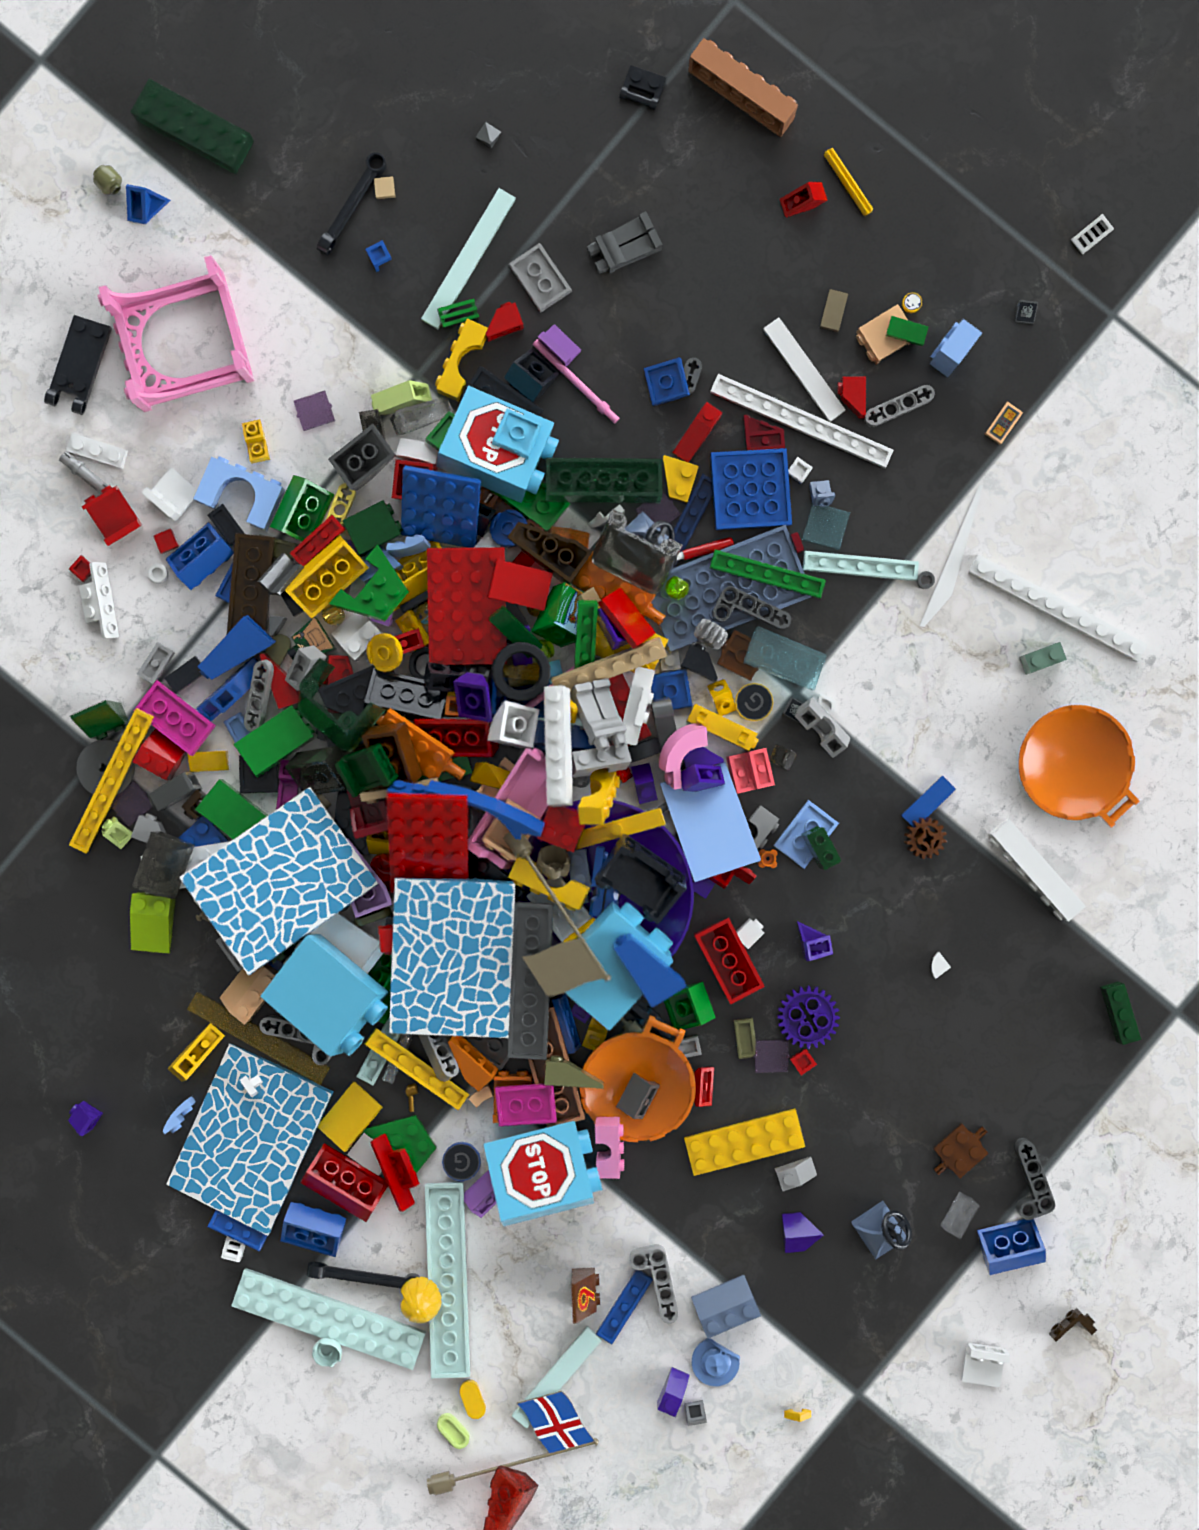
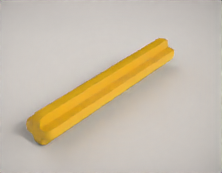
M833 148L828 149L824 156L862 214L864 216L870 214L873 210L872 206Z

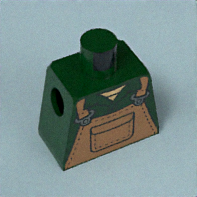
M314 617L292 636L296 645L288 649L287 652L291 659L294 660L299 648L314 645L323 654H328L335 651L336 647L318 618Z

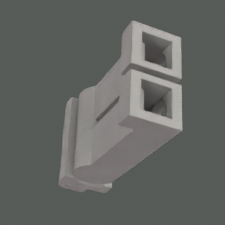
M608 678L592 681V683L587 682L574 685L570 691V698L578 707L577 714L589 737L588 742L590 745H595L598 752L605 751L610 747L608 741H612L615 748L623 747L626 743L624 734L627 728L623 725L622 719L618 715L609 689L611 684Z

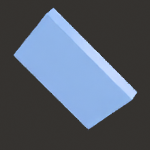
M807 800L773 846L805 869L813 856L801 834L819 825L820 828L824 827L828 836H830L839 823L811 801Z

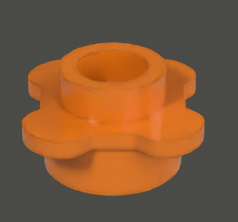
M761 849L759 851L761 859L758 862L759 867L775 868L777 866V851L774 849L771 851Z

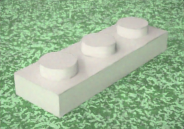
M74 433L71 434L66 449L69 453L123 469L128 451Z

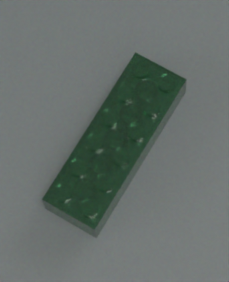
M148 79L131 110L134 118L140 123L234 174L238 172L254 143L249 132L151 79Z
M546 458L545 502L660 503L663 496L662 459Z

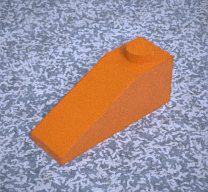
M451 1036L448 1044L460 1071L469 1085L479 1092L494 1078L498 1068L463 1036Z

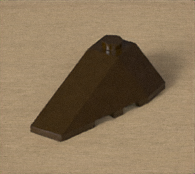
M521 522L516 524L507 537L547 572L553 573L552 576L562 583L570 584L592 554V551L576 540L568 539L555 533L552 534Z

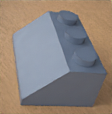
M744 1274L691 1297L707 1339L761 1316Z

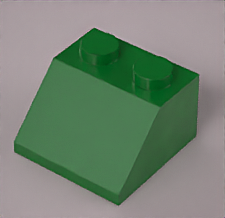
M703 982L687 985L664 1000L672 1026L676 1029L701 1026L716 1018Z

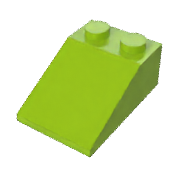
M146 893L132 894L130 908L131 950L170 953L176 896Z

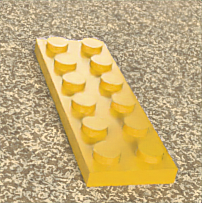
M795 1108L684 1137L694 1176L805 1147Z

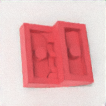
M766 748L726 757L730 776L737 794L775 785Z

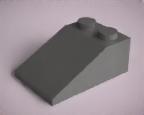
M372 424L328 460L349 489L358 491L372 480L396 454L375 425Z

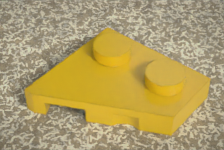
M664 455L663 462L669 498L687 503L699 466Z

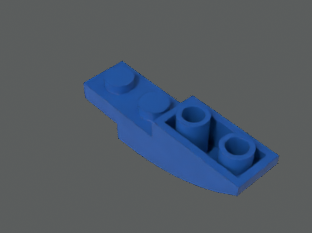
M253 656L226 679L222 686L198 705L196 710L210 721L214 720L219 714L224 713L250 689L253 669L259 661Z

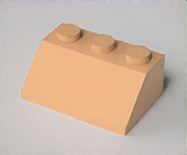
M268 963L250 975L243 968L220 997L229 1013L244 1025L250 1022L266 1002L260 996L277 975L278 971Z

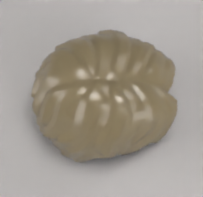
M549 844L540 849L536 866L541 874L555 880L560 876L565 877L568 875L571 859L566 849Z

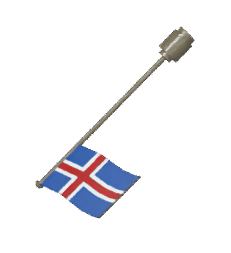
M563 1391L521 1401L517 1404L527 1415L537 1437L548 1450V1453L459 1477L450 1474V1471L431 1475V1478L427 1479L428 1491L430 1495L434 1494L435 1496L453 1491L456 1481L593 1444L597 1446L599 1441L597 1438L593 1439L583 1426L572 1402Z

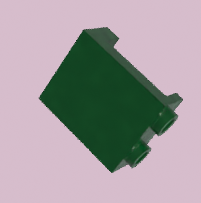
M384 500L342 520L361 557L373 550L377 544L381 546L397 537H402L400 533L403 531L401 524L398 520L394 521L392 514L395 512L391 504H386Z
M380 743L343 756L335 764L338 774L353 798L357 797L361 792L377 786H389L398 778Z
M817 825L801 834L820 869L826 870L841 862V858L824 827L820 828Z

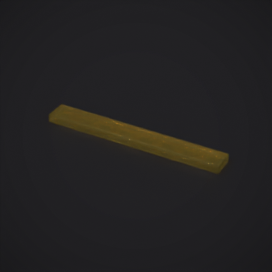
M199 992L195 994L187 1010L319 1085L322 1084L331 1068L325 1064H315L310 1055L276 1036L264 1034L259 1026L252 1022L244 1025L230 1014L227 1008Z

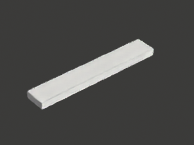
M777 318L763 328L767 337L827 420L831 422L845 412V408L781 319Z

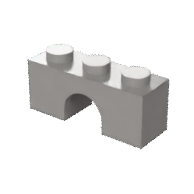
M813 696L798 707L795 717L807 730L811 727L816 730L821 738L820 745L832 758L848 747L850 737Z
M627 743L620 748L610 746L602 752H598L597 748L572 752V778L589 776L592 772L607 768L608 772L627 769L632 762Z
M761 805L758 806L748 820L756 828V836L753 838L756 848L762 849L768 841L766 839L767 835L770 832L773 834L779 826L777 823L779 818Z

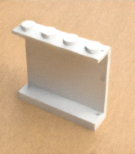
M339 912L307 934H321L367 974L383 954L380 951L378 940ZM300 940V941H299V943H298V944L296 945V947L294 948L295 950L297 949V947L300 945V943H301L303 940ZM289 955V956L287 957V959L285 960V962H284L283 964H285V963L287 962V960L291 957V955Z

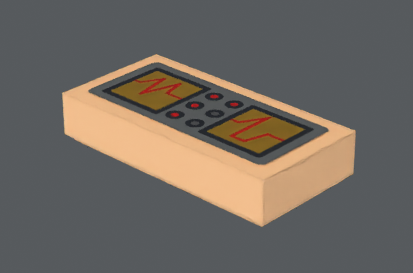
M1007 402L985 435L1001 445L1023 412Z

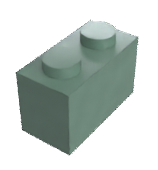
M1061 642L1019 657L1025 674H1030L1067 660Z

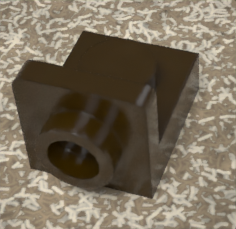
M196 790L182 805V808L185 810L183 813L191 820H198L201 817L194 808H197L206 795L202 790Z

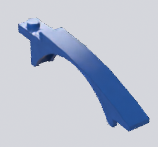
M395 780L387 790V794L468 795V805L482 809L496 817L507 827L514 839L521 840L522 834L540 837L545 822L501 800L467 788L433 780L430 781L428 786Z

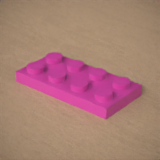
M158 680L155 681L136 706V708L154 716L151 725L191 756L197 752L216 727L215 724Z

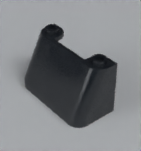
M626 834L619 838L594 879L599 888L605 890L613 887L641 906L644 912L643 916L648 921H654L657 924L661 922L686 890V878L681 871Z

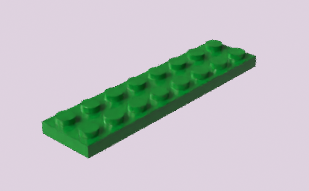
M450 411L447 412L425 438V441L437 451L440 450L455 416ZM541 482L536 495L526 491L522 503L490 490L526 519H531L545 529L546 532L550 531L570 506L567 500L543 482Z

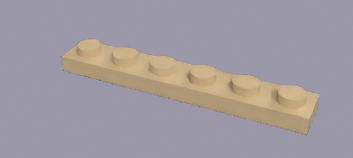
M657 637L640 644L635 649L631 647L551 678L554 686L564 685L571 691L574 685L609 679L667 657V653L661 638Z

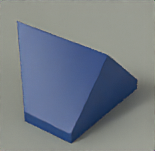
M127 184V221L147 224L171 200L148 188Z

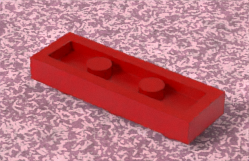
M331 515L292 550L290 554L304 567L346 529L334 515Z

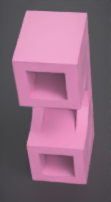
M596 1117V1144H606L610 1147L608 1151L597 1152L596 1167L600 1178L620 1179V1173L624 1171V1159H621V1154H624V1142H620V1136H623V1124H620V1117Z

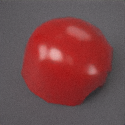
M381 853L373 857L370 866L383 882H387L390 880L389 854Z

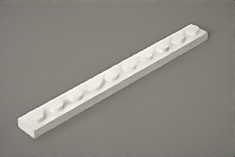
M720 374L717 375L710 393L884 469L887 467L893 453V449Z
M977 555L969 570L970 574L1136 662L1140 660L1148 645L980 555Z

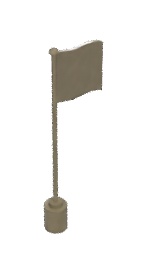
M508 832L503 839L515 857L527 859L579 938L559 943L538 954L522 957L546 995L562 994L585 983L600 979L609 981L611 976L607 975L529 857L531 854L530 850L533 847L526 836L522 834L521 840L514 839L511 832Z

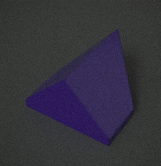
M797 921L803 958L806 961L833 954L830 935H825Z
M801 1212L782 1214L785 1253L803 1252L824 1236Z

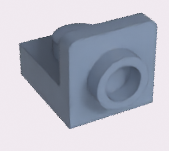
M829 480L810 482L809 489L813 506L826 507L832 504L835 493L831 492Z

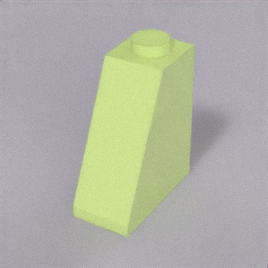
M411 380L371 395L372 408L375 414L388 415L433 402L428 384Z

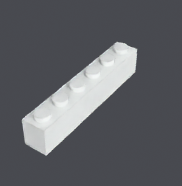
M564 685L544 687L547 805L553 807L573 806L570 689Z
M1010 819L1002 821L988 834L991 837L990 842L996 848L1000 847L1004 852L1002 854L1009 863L1013 862L1016 865L1015 870L1017 873L1029 880L1028 885L1035 892L1038 890L1042 895L1040 897L1047 906H1052L1055 910L1053 912L1060 921L1063 919L1069 922L1086 907Z

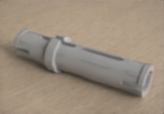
M67 451L60 456L59 461L72 470L71 473L78 475L92 488L102 494L100 490L108 485L87 469L82 461H78Z

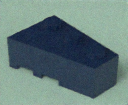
M537 720L533 749L537 748L542 752H546L545 721ZM574 725L571 728V753L595 749V745L589 744V737L585 730L580 729L578 725Z

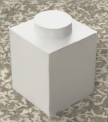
M749 918L736 932L742 944L749 949L764 934L761 930L764 926L757 919L752 921Z

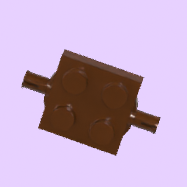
M736 630L732 632L730 638L720 647L722 650L717 665L749 681L752 680L755 672L759 669L769 674L773 669V666L763 662L768 646Z
M961 1123L933 1148L942 1161L934 1169L935 1172L940 1175L948 1168L961 1179L989 1154L979 1140L988 1133L982 1126L977 1132L972 1133Z

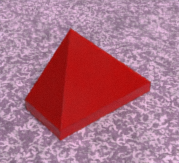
M701 1067L694 1072L696 1087L694 1104L697 1107L712 1106L714 1067Z

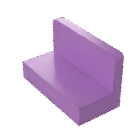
M553 325L546 333L543 331L538 336V340L566 367L581 352V349L556 325Z
M489 1170L464 1192V1202L470 1211L480 1218L497 1204Z

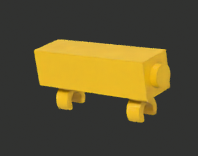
M694 704L686 721L690 724L699 723L707 727V732L746 751H750L751 748L754 749L759 740L756 738L758 733L697 704Z

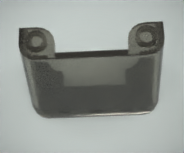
M613 509L594 549L592 562L597 567L650 594L659 593L674 568L683 544L672 539H666L658 547L625 530L627 524L626 516Z

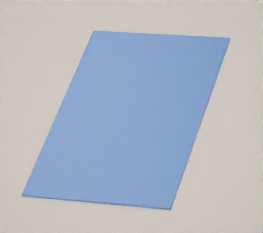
M725 762L714 765L721 766L725 784L722 786L691 792L683 791L682 788L674 790L666 782L660 783L694 882L761 861Z

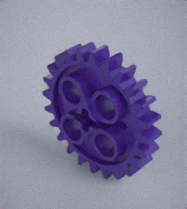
M807 985L806 991L800 986L798 993L792 989L793 996L786 994L788 1000H781L784 1008L778 1007V1010L782 1012V1014L777 1015V1018L782 1019L778 1026H784L781 1033H788L785 1038L787 1040L793 1038V1045L799 1041L800 1048H802L804 1043H806L808 1049H810L812 1043L818 1048L819 1041L825 1045L824 1038L831 1040L829 1034H836L832 1028L839 1027L835 1020L840 1019L838 1015H835L839 1009L833 1008L836 1001L829 1002L831 995L829 994L824 997L825 990H821L818 993V987L816 986L813 991H811L809 985ZM811 999H815L817 1002L816 1007L813 1009L807 1007V1003ZM800 1002L803 1003L806 1011L812 1015L811 1019L818 1030L817 1032H814L810 1022L805 1019L806 1015L799 1005ZM793 1009L800 1010V1015L797 1018L790 1016ZM818 1017H826L824 1025H817ZM804 1025L810 1028L809 1033L806 1035L800 1034V1029Z

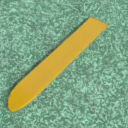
M661 807L584 829L576 850L620 838L623 834L631 835L665 825Z

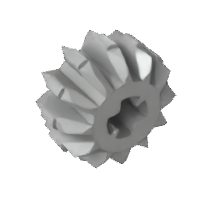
M702 619L698 623L694 632L697 640L712 649H720L728 636L725 629L721 628L720 625L706 619Z

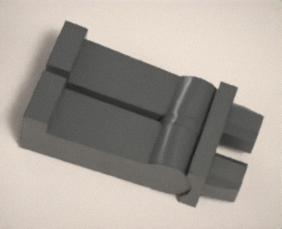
M645 211L639 217L602 236L595 237V242L587 246V251L591 258L598 254L601 255L602 259L595 262V267L599 274L607 271L611 274L616 269L661 251L663 244Z

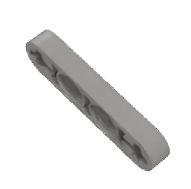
M923 385L873 407L866 412L864 421L869 427H876L931 402L935 395L934 389L930 385ZM923 390L930 393L928 399L922 397L918 400L920 403H917V397L923 393ZM905 397H910L913 400L911 407L904 406L903 399ZM893 405L896 413L893 415L887 414L886 406ZM882 412V415L876 419V422L869 420L870 413L877 415Z
M269 660L257 662L253 669L244 719L245 728L250 732L263 725L265 721L274 673V666ZM258 682H261L263 684V692L258 690ZM255 700H258L260 702V710L255 708Z

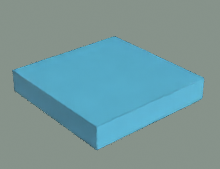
M507 408L492 440V444L528 459L543 423Z

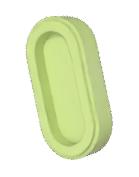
M442 1414L437 1422L439 1432L454 1448H465L469 1443V1432L452 1414Z

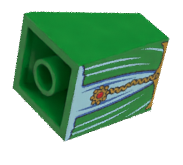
M566 582L553 586L547 597L545 610L540 611L531 632L560 648L575 643L577 601L579 600L577 597L584 593V591H579Z

